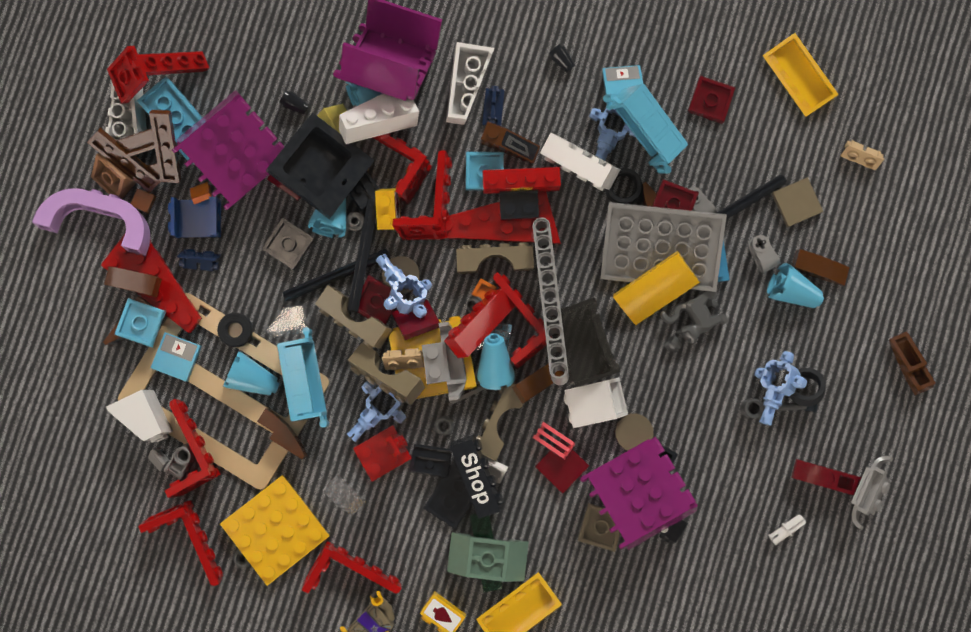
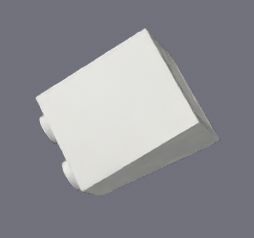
M619 377L564 390V401L568 405L570 412L568 418L573 428L618 419L628 415Z
M140 390L106 406L107 410L143 441H151V443L160 442L168 438L167 434L173 432L154 390Z

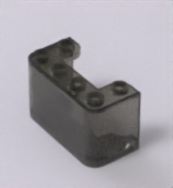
M595 297L561 309L569 380L567 382L569 385L572 384L573 387L621 372L618 362L616 363L615 360H612L614 354H612L599 318L600 314H596L598 312L596 308L598 305ZM552 315L548 319L555 320L557 316ZM555 333L553 339L558 338L560 335Z

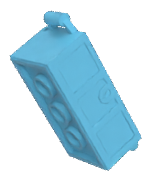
M167 76L137 100L148 115L151 110L171 111L175 141L203 118ZM181 149L179 150L187 160L190 159Z
M645 84L624 88L618 95L615 93L605 95L603 100L607 103L606 108L617 111L648 154L653 157L648 164L653 166L658 174L670 173L671 167L668 164L688 143Z
M305 327L302 330L305 338L278 343L277 345L290 420L300 421L319 417V425L321 427H328L329 421L327 420V410L315 345L312 339V330Z

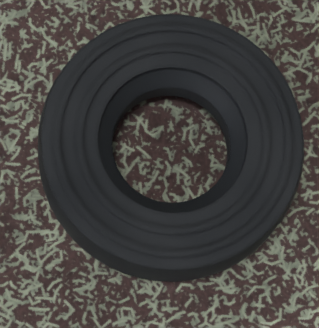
M229 313L220 320L217 332L220 340L225 345L240 347L251 339L253 326L247 316L241 313ZM234 322L242 326V333L238 337H232L228 333V327Z

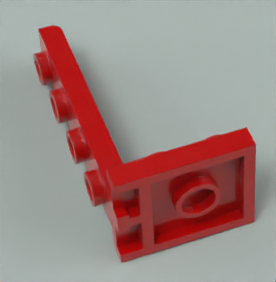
M127 46L107 68V71L122 104L128 103L149 82L147 75L204 72L209 69V65L203 51L138 54L135 46Z
M390 133L372 137L414 162L410 163L407 167V174L398 181L395 191L400 199L409 205L433 166L430 165V161L426 159L427 156L422 154L420 150L412 147V149L407 147L406 142L398 137L395 140L390 137Z
M446 150L438 152L433 217L419 216L418 218L401 216L400 218L393 219L392 226L402 240L447 239L445 223L449 219L448 210L446 209L447 204L450 202L448 186L451 185L449 169L452 168V159L448 156Z
M497 272L493 276L495 284L500 289H503L515 305V308L538 334V336L533 335L529 338L524 348L521 349L519 347L512 352L510 360L514 367L518 369L547 346L544 321L541 318L537 319L533 315L535 311L530 304L527 303L525 305L521 300L523 297L517 289L512 290L509 286L511 282L504 274L501 276Z
M178 399L170 401L169 406L201 471L195 470L187 474L185 480H176L169 484L170 488L165 490L168 498L181 497L221 475L218 468H215L213 465L214 459L209 452L207 453L204 447L206 444L201 435L198 436L195 430L197 428L195 421L189 418L187 414V405L184 401L181 402Z
M394 425L353 448L372 482L412 458L406 448L408 444L403 435L399 436Z
M192 500L150 516L138 526L141 533L145 531L152 533L160 529V526L165 523L168 526L182 518L212 586L220 584L223 579V572L221 567L216 565L214 560L215 553L212 548L209 549L205 531L201 530L199 526V516L192 510L194 507Z
M329 541L324 545L302 586V591L309 594L311 589L315 590L320 582L321 571L326 572L332 558L395 594L399 593L402 588L397 577L393 575L386 576L379 567L375 565L372 567L368 566L361 557L355 556L354 558L348 554L349 551L340 546L336 548Z

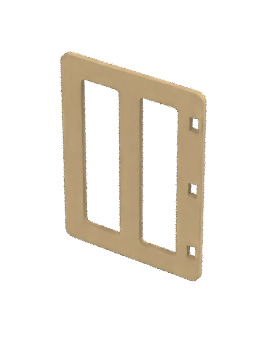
M185 293L197 311L200 310L201 306L210 311L207 317L199 313L202 319L198 325L218 336L217 327L225 314L194 295ZM170 318L166 319L159 330L153 348L149 347L119 394L118 401L146 389L157 371L151 369V365L164 332L177 337L180 335L183 328ZM237 322L230 324L228 327L229 335L232 337L240 336L242 326ZM253 332L252 337L261 342L257 347L249 342L243 346L236 347L282 375L277 346ZM195 363L188 382L273 433V431L257 422L265 408L269 407L240 390L223 387L225 382L223 379ZM320 373L324 394L329 386V379ZM162 407L173 431L169 435L183 444H187L188 442L174 414ZM278 414L289 424L297 436L308 420L291 421L290 415L283 417ZM198 428L195 429L198 436L201 435L206 444L204 447L207 453L209 452L212 455L214 463L256 489H264L268 486L288 453V450L272 441L260 462L254 464Z

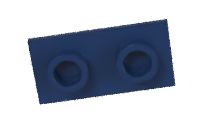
M499 86L486 88L482 125L486 126L487 122H491L501 126L504 89H499Z
M185 249L177 258H182L179 260V266H182L184 269L197 270L198 263H200V270L214 271L219 268V262H216L221 254H214L213 251H203L201 253L196 252L194 249Z

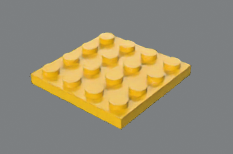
M284 475L280 476L220 523L267 586L330 536Z

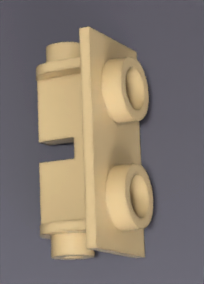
M854 140L846 142L845 150L840 155L873 170H876L885 159L881 151L869 147L863 150L864 145L854 142Z
M419 348L405 349V355H402L401 350H387L382 357L385 370L424 367L422 360L423 351L419 350Z

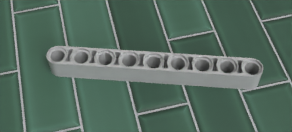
M537 218L533 222V234L549 370L552 382L556 385H564L569 380L551 228L546 218ZM540 228L546 229L544 231H538ZM542 245H547V246H548L547 248H544V249H543V248H540ZM545 262L550 263L548 266H543L542 264ZM546 280L553 281L549 284L544 283ZM550 297L555 298L552 302L546 301ZM552 315L557 316L555 320L548 319ZM555 333L560 335L556 339L550 337L552 334ZM555 352L562 353L560 357L552 356ZM557 371L564 372V375L560 377L555 376L554 374Z

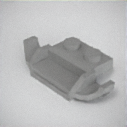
M449 322L438 323L441 342L422 345L427 385L447 382L449 401L460 399L467 380L464 358H457L444 342L449 336L448 332L452 329V326Z
M881 456L874 461L871 468L866 467L851 501L854 505L851 514L853 523L861 530H863V526L859 523L860 514L863 513L869 516V513L874 515L876 511L878 512L882 505L883 493L886 494L890 487L889 479L886 477L887 472L880 469L883 463L892 462L893 458L890 456Z

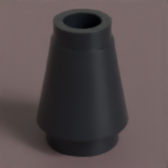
M558 44L548 53L551 56L550 59L566 72L575 66L565 46L562 47L561 44Z
M288 90L284 92L279 102L284 108L303 115L309 107L298 95Z

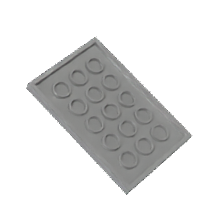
M609 202L600 279L632 282L678 251L700 281L699 284L691 289L716 292L727 215Z

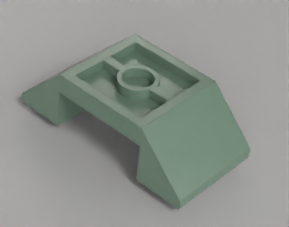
M452 532L447 572L469 578L494 581H524L529 541L497 540Z

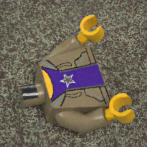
M376 591L378 597L372 598L370 596L371 604L349 626V631L344 626H341L340 630L342 632H389L393 628L395 620L392 605L382 597L380 591Z

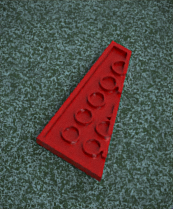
M546 191L538 192L539 218H546L549 221L552 243L561 244ZM500 202L449 215V219L445 223V229L447 231V239L535 243L533 222L536 219L501 220ZM540 228L538 231H544L546 229Z
M124 234L102 262L101 266L107 271L109 266L161 278L162 281L157 297L145 294L139 295L154 307L166 311L165 315L191 334L202 317L184 293L183 288L173 276L160 253L155 249L151 240L146 256L128 252L121 246Z

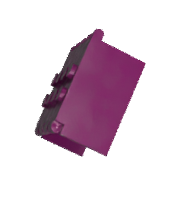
M368 0L366 24L361 23L358 27L363 33L362 35L354 34L352 39L354 42H357L356 46L345 42L342 44V58L339 62L341 71L335 70L333 76L404 101L407 99L414 100L436 55L435 50L438 49L442 19L385 0Z
M236 90L176 139L178 145L172 149L174 153L181 149L190 158L184 163L186 167L194 163L203 173L198 178L200 182L208 178L217 188L211 193L214 197L221 193L228 200V203L223 206L225 210L229 209L269 175L266 169L284 148L280 141L274 146L272 145L277 137L267 126L260 131L259 128L264 122L254 111L248 115L246 114L251 107Z
M656 437L642 442L580 478L581 482L588 480L590 485H593L595 490L589 494L590 498L598 495L605 508L599 511L600 515L602 516L608 512L615 523V526L610 528L609 531L613 533L619 530L625 542L619 545L620 550L625 547L630 550L695 513L698 508L689 489L684 492L680 491L686 487L678 472L672 475L669 473L676 469L669 456L666 454L660 458L659 455L664 453L665 450Z

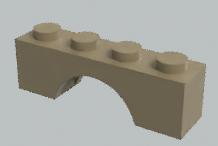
M503 243L498 244V247L483 244L479 245V248L463 245L460 246V249H456L458 274L477 273L480 265L485 260L493 257L505 259L511 264L514 271L534 270L533 245L529 246V243H517V246Z
M327 285L315 303L320 308L319 312L327 317L329 315L332 316L334 323L342 328L344 326L347 327L349 334L355 338H362L364 340L362 343L370 349L373 347L380 349L393 329L374 317L363 322H355L347 310L349 298L336 288Z
M363 343L358 346L348 359L351 365L350 369L355 374L364 375L369 383L373 385L375 383L378 384L382 391L387 394H394V397L401 403L406 402L412 405L425 388L421 378L408 370L394 375L380 372L381 359L378 353Z
M514 383L509 387L507 385L501 386L499 402L494 401L490 409L493 414L490 419L486 418L482 426L485 431L482 437L477 436V439L482 444V455L494 461L497 460L504 445L497 432V423L500 416L509 409L522 408L523 406L512 389L516 385Z

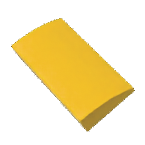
M796 33L763 55L805 117L839 95Z
M676 251L614 293L613 298L630 320L637 325L699 284L700 281L680 253Z
M538 572L476 620L484 632H528L563 604Z

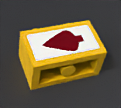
M396 188L375 191L377 230L394 229L392 226L393 219L400 218V199L395 192Z
M435 591L420 611L421 618L430 625L431 623L436 625L439 632H456L466 617V613Z

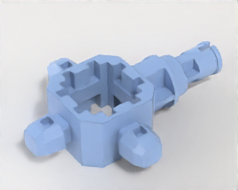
M592 108L589 117L596 122L597 120L600 121L598 125L600 133L597 140L598 150L595 156L605 161L608 153L615 149L617 141L624 139L626 133L633 137L636 136L626 124L622 132L618 131V133L604 126L609 113L612 114L613 112L620 116L615 109L608 110L606 108L603 113L600 109Z
M386 254L380 255L376 262L384 270L386 282L392 288L389 297L384 301V307L387 310L397 308L403 314L413 311L418 318L424 317L427 314V310L423 303L427 291L432 287V283L428 279L419 281L413 275L405 276L401 269L393 266ZM403 288L413 289V294L417 298L412 302L411 300H403V296L399 291L403 290Z
M784 351L780 357L781 361L770 360L766 363L765 368H757L755 371V376L761 379L762 386L767 390L765 397H763L765 408L759 420L762 424L771 426L775 410L782 406L783 397L794 394L796 388L802 389L806 387L807 380L800 376L801 374L796 367L791 365L794 359V354ZM779 370H787L789 374L785 376L784 380L786 383H782V386H774L772 381L775 382V372L779 373Z
M366 381L361 386L366 394H370L366 399V408L361 412L357 424L347 435L356 442L366 430H369L371 427L374 428L381 419H389L391 416L398 423H402L407 418L402 410H398L402 403L394 397V394L389 393L397 402L385 415L382 414L372 404L375 397L382 390L379 386L375 389V385Z

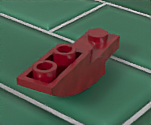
M798 459L795 461L791 478L850 495L855 494L862 478Z

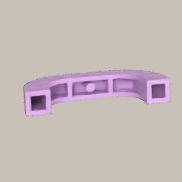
M73 188L54 193L40 205L32 221L40 229L58 233L63 219L69 213L75 210H87L125 221L126 233L121 246L128 252L146 256L150 244L148 223L134 206L120 199L117 195H103L102 192L94 189L87 191Z

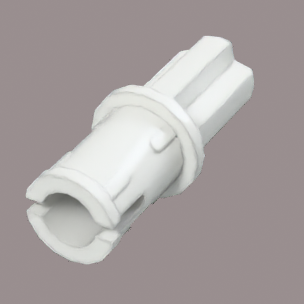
M797 515L786 524L782 523L780 528L768 536L776 546L788 536H793L792 533L804 526L806 521L801 515Z

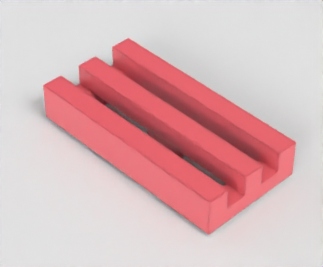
M543 422L541 428L537 430L536 435L534 434L532 438L565 460L575 443ZM544 430H549L570 445L568 447L544 432ZM543 435L544 437H546L547 439H549L550 441L564 449L565 452L561 453L559 450H557L556 448L542 440L540 436Z

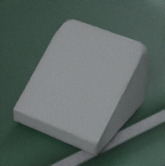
M158 448L152 449L148 456V459L159 471H162L170 461Z

